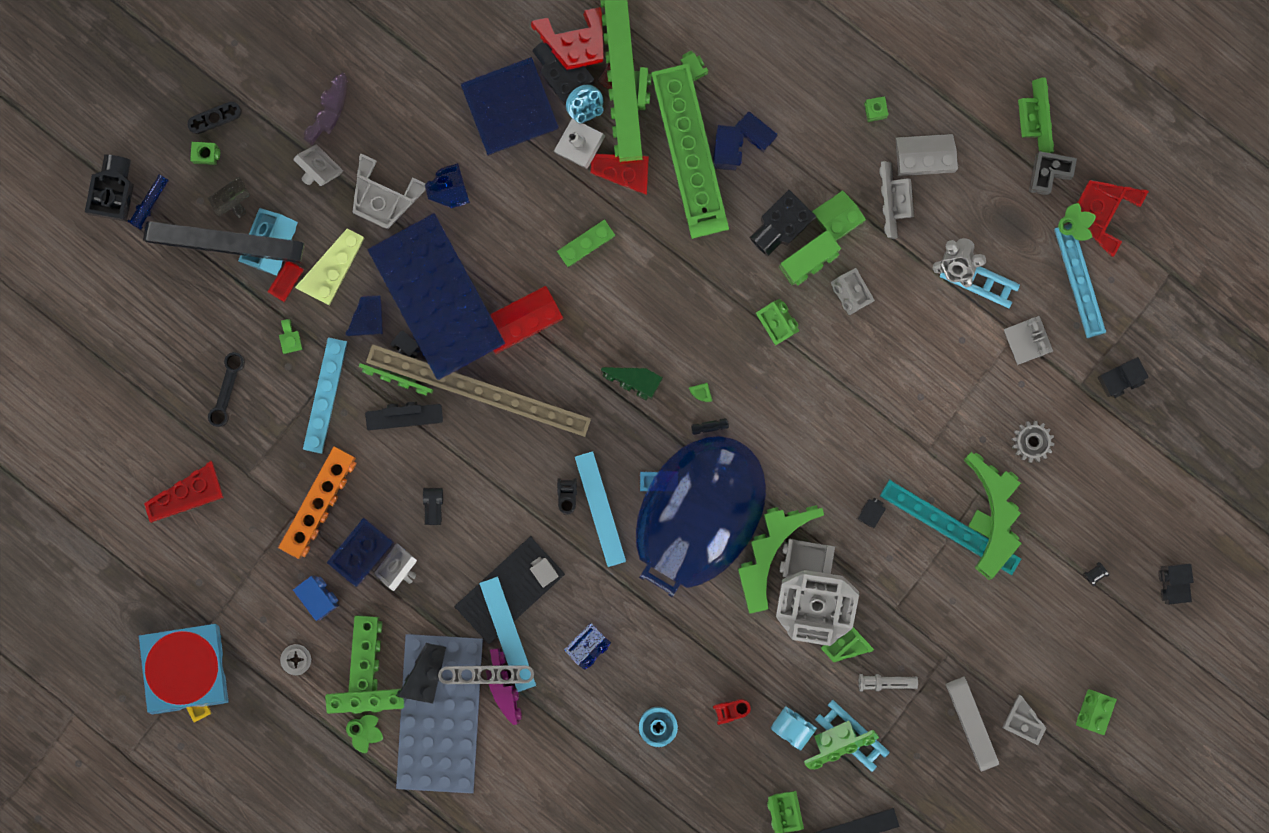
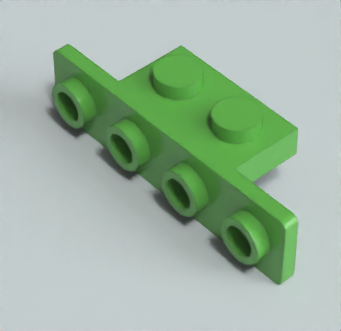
M1042 77L1032 81L1034 98L1018 100L1022 137H1038L1040 152L1053 153L1054 143L1052 140L1048 85L1046 77Z
M361 363L358 366L362 368V373L370 376L376 373L381 375L380 379L391 382V379L398 381V386L406 389L412 386L417 388V393L427 395V393L432 394L433 392L430 388L416 384L417 380L383 368L378 370Z
M401 689L332 693L325 696L328 714L345 712L357 714L363 711L380 712L389 709H403L404 698L396 696L397 692Z
M846 721L814 736L820 754L805 760L804 763L809 769H818L828 761L838 760L841 755L854 753L863 745L873 744L875 740L879 739V736L874 730H871L857 737L851 722Z

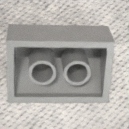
M953 134L896 138L898 176L954 173L958 170L957 150Z

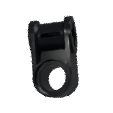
M577 478L573 480L557 479L558 507L564 515H571L576 509ZM570 501L573 505L572 509L564 511L562 509L563 502Z

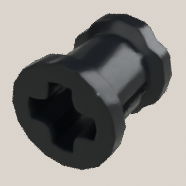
M1100 562L1096 563L1097 566L1089 572L1085 571L1083 573L1093 587L1103 577L1109 576V573Z

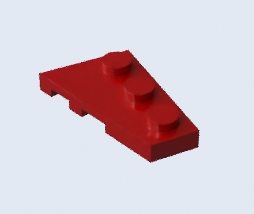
M595 154L591 161L590 173L647 195L649 156H642L643 160L620 162L619 156Z

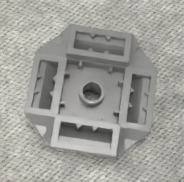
M803 570L782 580L776 617L792 640L831 646L838 638L853 629L859 591L843 576Z

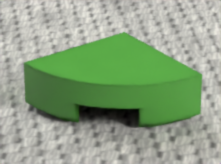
M708 383L689 387L691 394L696 399L702 402H712Z

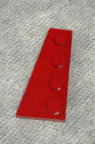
M208 462L206 466L194 471L184 480L178 481L173 487L164 490L145 502L144 505L149 522L152 523L224 498L213 462Z

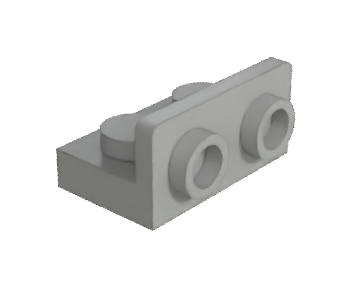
M856 268L831 282L833 291L838 295L848 315L875 301Z

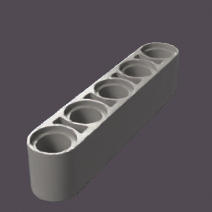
M527 665L446 666L439 671L438 677L444 684L529 683L534 677V670ZM468 669L472 672L470 680L462 678L463 670ZM484 669L490 670L492 673L491 679L484 680L481 677V672ZM503 669L510 670L511 678L509 680L501 678L500 673ZM522 669H528L531 672L529 679L524 680L520 677ZM444 670H450L453 673L451 680L447 681L442 677Z
M965 677L946 683L980 771L982 772L999 765L996 753Z

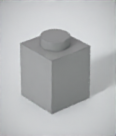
M539 557L531 563L533 567L530 570L542 587H545L559 577L546 557L543 560Z

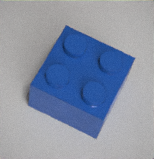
M316 575L310 576L293 591L315 621H318L339 606L337 604L339 600L333 592L327 591L325 588L327 584L323 578Z

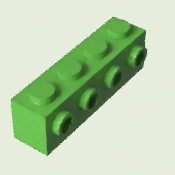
M356 615L354 618L349 692L377 690L378 679H375V671H379V660H376L377 652H380L381 649L378 633H382L383 624L382 621H379L380 617Z

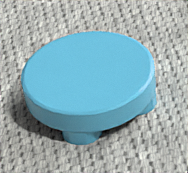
M592 85L577 87L567 98L566 110L578 123L589 121L603 113V96Z

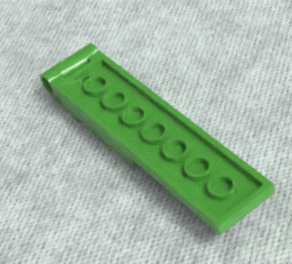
M689 63L651 72L691 238L694 239L729 230ZM702 208H706L707 212L703 213Z

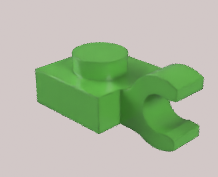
M290 319L281 320L284 334L279 335L283 354L303 350L299 331H292Z

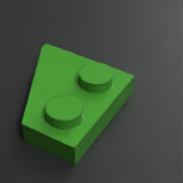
M854 627L838 638L831 646L823 645L820 647L832 662L874 650Z

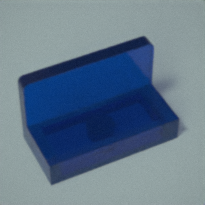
M747 112L734 128L763 153L778 136L777 133L751 112Z

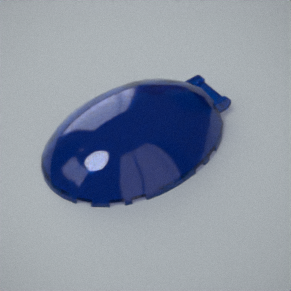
M720 436L706 437L681 448L660 468L646 492L637 518L636 547L639 559L647 564L639 577L640 579L648 580L668 592V596L673 597L680 584L686 588L701 585L725 571L738 558L756 531L766 498L763 469L757 457L747 446L732 438ZM652 567L674 580L675 584L671 586L649 573L650 568Z

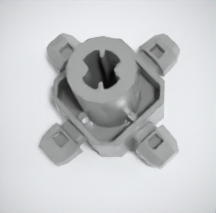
M966 238L959 239L957 242L951 240L946 244V252L942 261L935 262L933 270L934 273H945L947 280L953 283L961 282L966 288L972 286V278L976 268L985 265L986 258L982 254L974 255L975 247L971 240Z

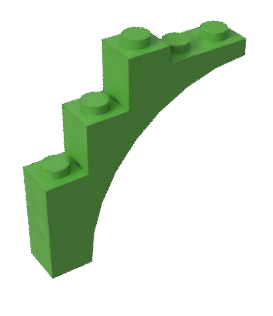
M971 452L964 461L974 470L982 482L991 509L989 541L975 569L988 580H991L1021 545V542L1018 541L1019 537L1015 533L1007 532L1021 514L1018 511V506L1011 501L1008 503L1007 499L1021 483L1017 481L1019 478L1012 472L1008 473L1005 471L1001 476L998 475L999 471L992 465L988 466L983 462L982 456Z
M817 505L807 507V512L799 513V510L788 512V516L785 517L784 511H779L778 507L768 509V514H764L769 537L766 538L765 534L755 536V541H751L756 564L753 565L752 561L742 563V568H738L749 614L768 609L766 596L767 576L770 564L778 548L798 527L812 519L824 516L823 508L818 509Z

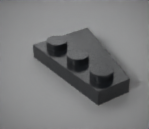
M425 643L415 661L414 668L410 675L408 674L404 681L406 682L401 690L397 692L396 696L433 704L439 681L438 674L442 668L446 647Z

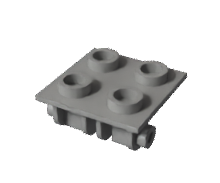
M1040 316L1003 329L1017 365L1053 352Z

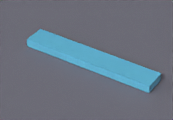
M1068 224L1064 225L1065 229H1071L1072 225ZM1055 228L1054 231L1086 337L1090 338L1106 333L1079 240L1073 238L1072 235H1064L1059 231V228Z
M592 451L576 456L575 460L607 566L610 567L626 562L594 453Z
M495 577L480 582L479 584L508 665L529 666L499 578ZM522 669L520 677L527 680L531 677V672L528 669ZM533 677L529 683H515L518 692L536 686Z

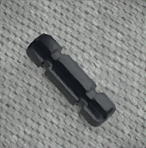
M726 418L719 421L704 422L701 425L699 423L691 425L693 435L701 434V432L717 431L720 428L721 430L729 428L728 419Z

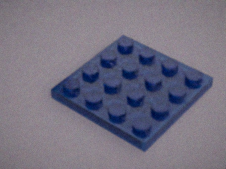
M532 57L461 83L488 156L559 129Z

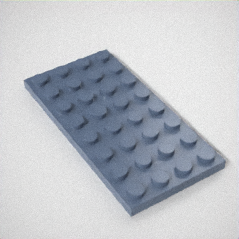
M406 634L403 685L406 682L404 681L408 674L410 675L414 668L415 661L425 643L446 647L442 668L446 666H481L483 638ZM468 669L463 670L462 678L470 680L472 672ZM444 670L442 677L449 681L453 678V673L450 670ZM439 680L433 704L404 698V708L401 709L396 789L474 793L480 684H444Z

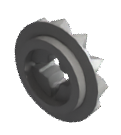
M298 644L285 648L280 658L282 668L291 675L305 673L309 669L312 660L310 652L304 646ZM296 651L298 657L304 659L298 662L297 668L294 662L288 661V659L295 656Z

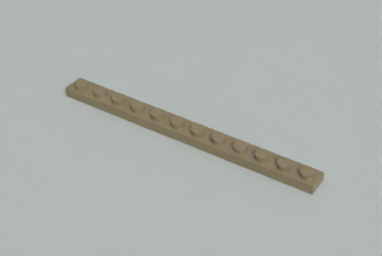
M373 344L366 361L368 364L583 437L586 436L591 418Z

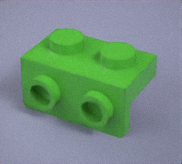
M640 67V71H634L638 110H646V104H650V93L647 92V86L651 85L652 74H649L648 68Z
M1088 689L1076 726L1105 735L1117 699Z
M796 791L777 793L768 797L767 805L769 811H771V825L775 833L804 829Z

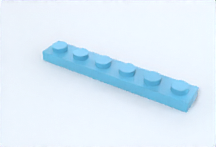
M328 338L303 450L323 454L347 341Z

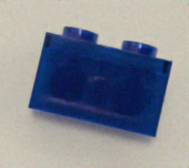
M590 623L564 651L585 670L594 664L595 659L600 654L607 651L611 642Z

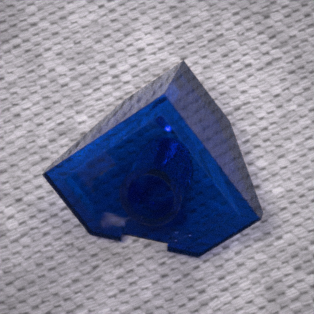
M458 163L439 169L436 172L435 179L425 184L429 200L450 208L470 203Z

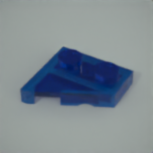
M380 295L363 296L360 298L358 307L346 331V336L383 334Z

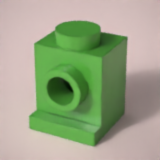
M692 51L682 55L683 59L680 60V64L689 63L693 82L708 74L707 67L702 68L704 63L700 56L696 57Z

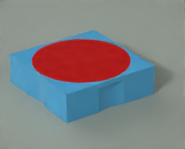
M211 624L139 636L148 713L153 715L178 711L193 706L204 707L229 703L226 677L222 667L223 652L220 627L218 625Z

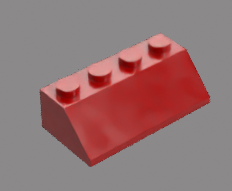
M544 286L478 321L494 353L498 354L564 319L547 286Z

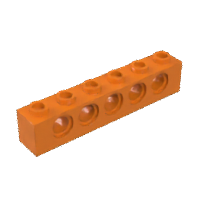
M335 446L333 447L279 545V549L297 559H301L302 556L306 557L310 550L308 545L311 539L315 540L320 530L317 528L320 523L324 524L329 515L327 513L328 508L334 506L338 499V496H336L338 490H342L347 482V479H345L348 472L352 473L357 464L354 462L356 459L354 456ZM337 464L342 467L340 475L333 473V467ZM327 481L333 484V489L330 492H326L323 488ZM318 498H321L324 502L321 509H317L314 506V502ZM308 515L314 517L315 521L312 526H308L305 523V518ZM299 532L305 535V540L302 543L296 541V535Z

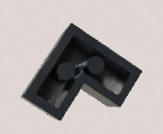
M1136 357L1097 378L1107 397L1114 396V398L1123 395L1125 393L1124 389L1128 387L1132 390L1144 385V380L1149 378L1139 357Z
M1182 563L1160 566L1161 570L1158 571L1160 582L1163 583V589H1161L1162 601H1165V604L1168 605L1192 602L1190 583H1194L1192 565Z

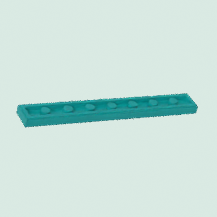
M889 480L880 494L881 498L976 555L983 556L989 541L988 538L893 481ZM1012 554L1001 570L1012 575L1021 558Z

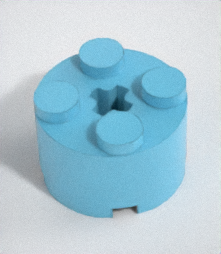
M785 706L771 726L772 731L799 750L803 749L817 728L787 706Z
M652 707L641 716L639 732L642 739L649 745L663 747L676 737L678 730L677 720L670 710L664 707ZM657 722L664 726V728H660L659 732L653 727Z

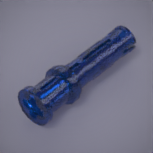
M158 174L142 203L138 204V206L136 205V211L131 219L127 220L129 224L139 230L143 229L142 225L148 216H151L150 210L167 182H169L167 178Z

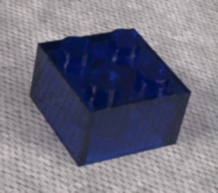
M717 126L714 169L736 171L737 166L741 165L742 152L739 151V147H742L744 133L740 132L741 127Z

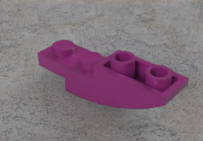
M501 648L490 650L492 666L506 663L505 654L501 652ZM503 669L500 673L501 678L508 680V673ZM485 670L487 680L491 679V671ZM489 684L491 693L502 713L513 725L519 724V720H522L521 709L517 708L516 701L519 700L518 690L514 689V685Z

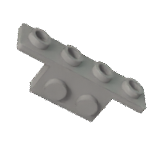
M883 161L881 162L880 176L883 180V186L881 187V193L884 197L883 214L886 217L884 231L888 238L895 239L898 238L896 219L914 217L911 179L893 181L892 164Z

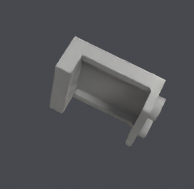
M788 539V543L784 542L783 554H786L785 562L781 561L779 572L783 573L782 577L786 578L803 570L831 574L835 547Z

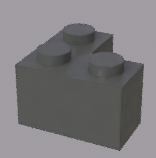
M1039 151L1035 155L1029 192L1049 195L1054 178L1071 180L1074 177L1077 158Z

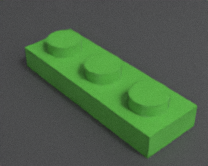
M604 219L559 249L557 253L566 266L570 267L615 237V234Z

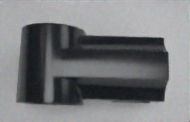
M423 488V505H425L424 525H441L443 488Z

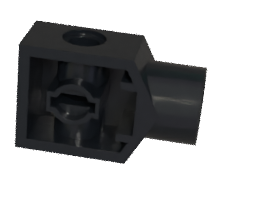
M542 41L532 50L543 65L541 70L542 77L564 106L568 96L574 89L582 85L595 84L594 78L585 66L566 70L552 53V49L547 43Z
M104 154L101 172L91 176L85 213L91 216L127 222L134 184L127 179L131 163L130 159Z
M788 190L762 215V225L749 238L762 253L769 256L780 244L788 246L816 218V215Z

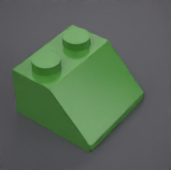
M841 191L812 211L824 232L828 230L836 241L866 220L857 205L844 191Z

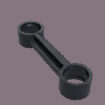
M236 352L229 353L224 359L227 370L216 407L208 413L209 423L216 427L226 425L229 420V415L226 411L237 373L245 366L244 357ZM232 356H238L241 359V365L237 369H232L228 366V361ZM216 410H221L225 414V419L220 424H215L212 420V414Z

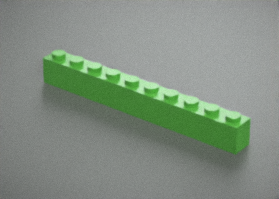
M600 0L601 8L605 7V14L602 15L603 26H607V33H604V43L609 45V52H605L606 63H610L611 70H607L608 82H612L613 88L609 89L610 101L614 100V107L611 108V117L616 120V126H612L613 138H617L618 145H614L615 157L619 156L620 162L643 160L628 1Z

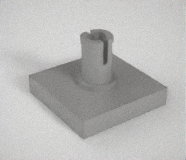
M572 118L554 152L587 169L603 142L605 135L583 123H578Z
M317 144L297 154L294 158V161L306 172L302 177V181L307 185L312 184L315 180L322 186L340 176L343 172Z
M396 543L374 575L394 591L402 580H405L408 584L413 582L407 575L415 579L416 574L410 571V569L417 560Z

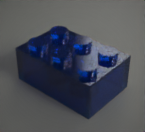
M363 518L327 561V564L355 587H359L395 542L368 519Z

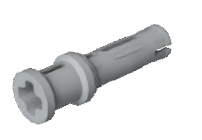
M859 674V691L873 689L879 691L891 688L918 689L917 676L881 677L879 674H875V676Z

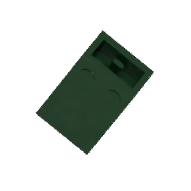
M602 367L601 369L603 378L610 382L614 380L620 382L621 388L629 392L631 389L636 391V396L645 401L648 398L652 400L663 380V377L647 368Z

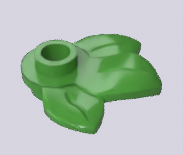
M1079 203L1073 204L1066 209L1065 217L1059 221V231L1067 236L1072 235L1073 238L1079 241L1089 240L1092 238V234L1088 228L1093 224L1096 216L1090 212H1081ZM1065 223H1070L1072 225L1071 229H1065Z
M365 715L360 720L353 719L346 726V732L352 737V744L359 752L367 753L369 743H377L383 740L381 731L375 727L379 718L374 715ZM354 725L359 726L360 729L358 732L353 731Z

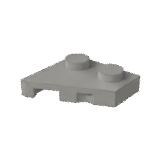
M1018 694L1002 728L1038 745L1046 727L1024 698Z

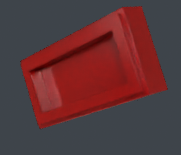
M286 261L269 288L268 293L285 302L304 269L293 262Z

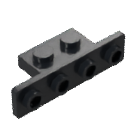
M407 402L406 406L398 407V404H388L387 408L382 410L365 412L368 431L443 423L441 404L422 406L417 405V402Z

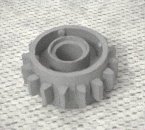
M1028 421L1026 422V427L1021 424L1019 425L1020 431H1014L1016 437L1011 439L1015 441V445L1012 448L1017 449L1016 455H1022L1021 460L1028 458V462L1032 463L1035 458L1036 462H1040V457L1046 459V453H1052L1049 448L1054 446V443L1051 442L1054 435H1049L1051 429H1045L1044 423L1039 426L1037 421H1034L1033 425ZM1031 436L1037 439L1036 447H1031L1028 443Z

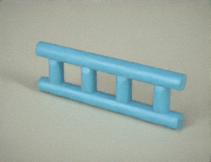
M981 266L976 268L972 279L974 281L977 273L987 277L983 288L974 284L965 288L961 282H954V284L1007 308H1010L1012 301L1007 300L1011 289L1018 291L1020 284ZM941 273L939 277L947 280L945 273ZM994 281L1004 285L1000 296L990 292Z
M834 700L828 704L832 710L825 717L819 714L815 718L824 729L829 730L834 727L830 722L839 715L845 722L850 721L853 729L859 735L868 732ZM877 740L871 744L875 749L867 757L859 748L852 753L871 772L877 767L873 761L880 754L886 757L890 753Z

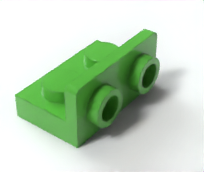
M781 299L770 303L756 312L775 346L799 332L797 321L790 316L787 305Z

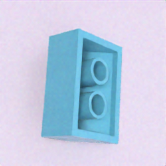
M259 208L249 235L291 240L298 222L281 214ZM240 255L238 260L241 263L276 276L282 266V261L242 255Z

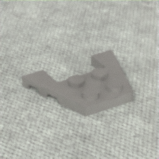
M360 154L353 214L385 229H389L428 188V184L412 177L405 194L397 193L369 179L377 161Z

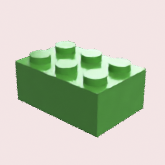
M826 230L780 263L779 269L791 285L796 283L799 286L807 280L809 273L812 272L814 275L824 267L823 263L826 261L831 263L838 258V252L841 250V247L830 232Z

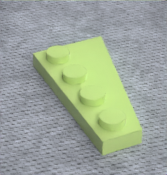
M346 229L295 288L330 306L365 238Z

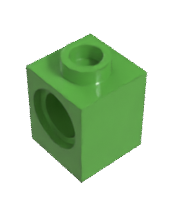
M885 96L865 101L867 122L883 120L888 117Z
M192 142L191 162L194 164L217 165V160H220V148L215 143ZM210 149V156L202 158L203 150Z

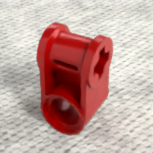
M738 699L713 705V709L716 710L718 717L717 725L746 717L751 710L750 703L745 699ZM739 703L747 705L748 709L745 713L737 711L736 707Z

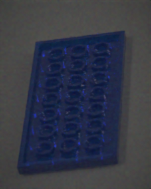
M435 213L367 249L437 380L506 344Z

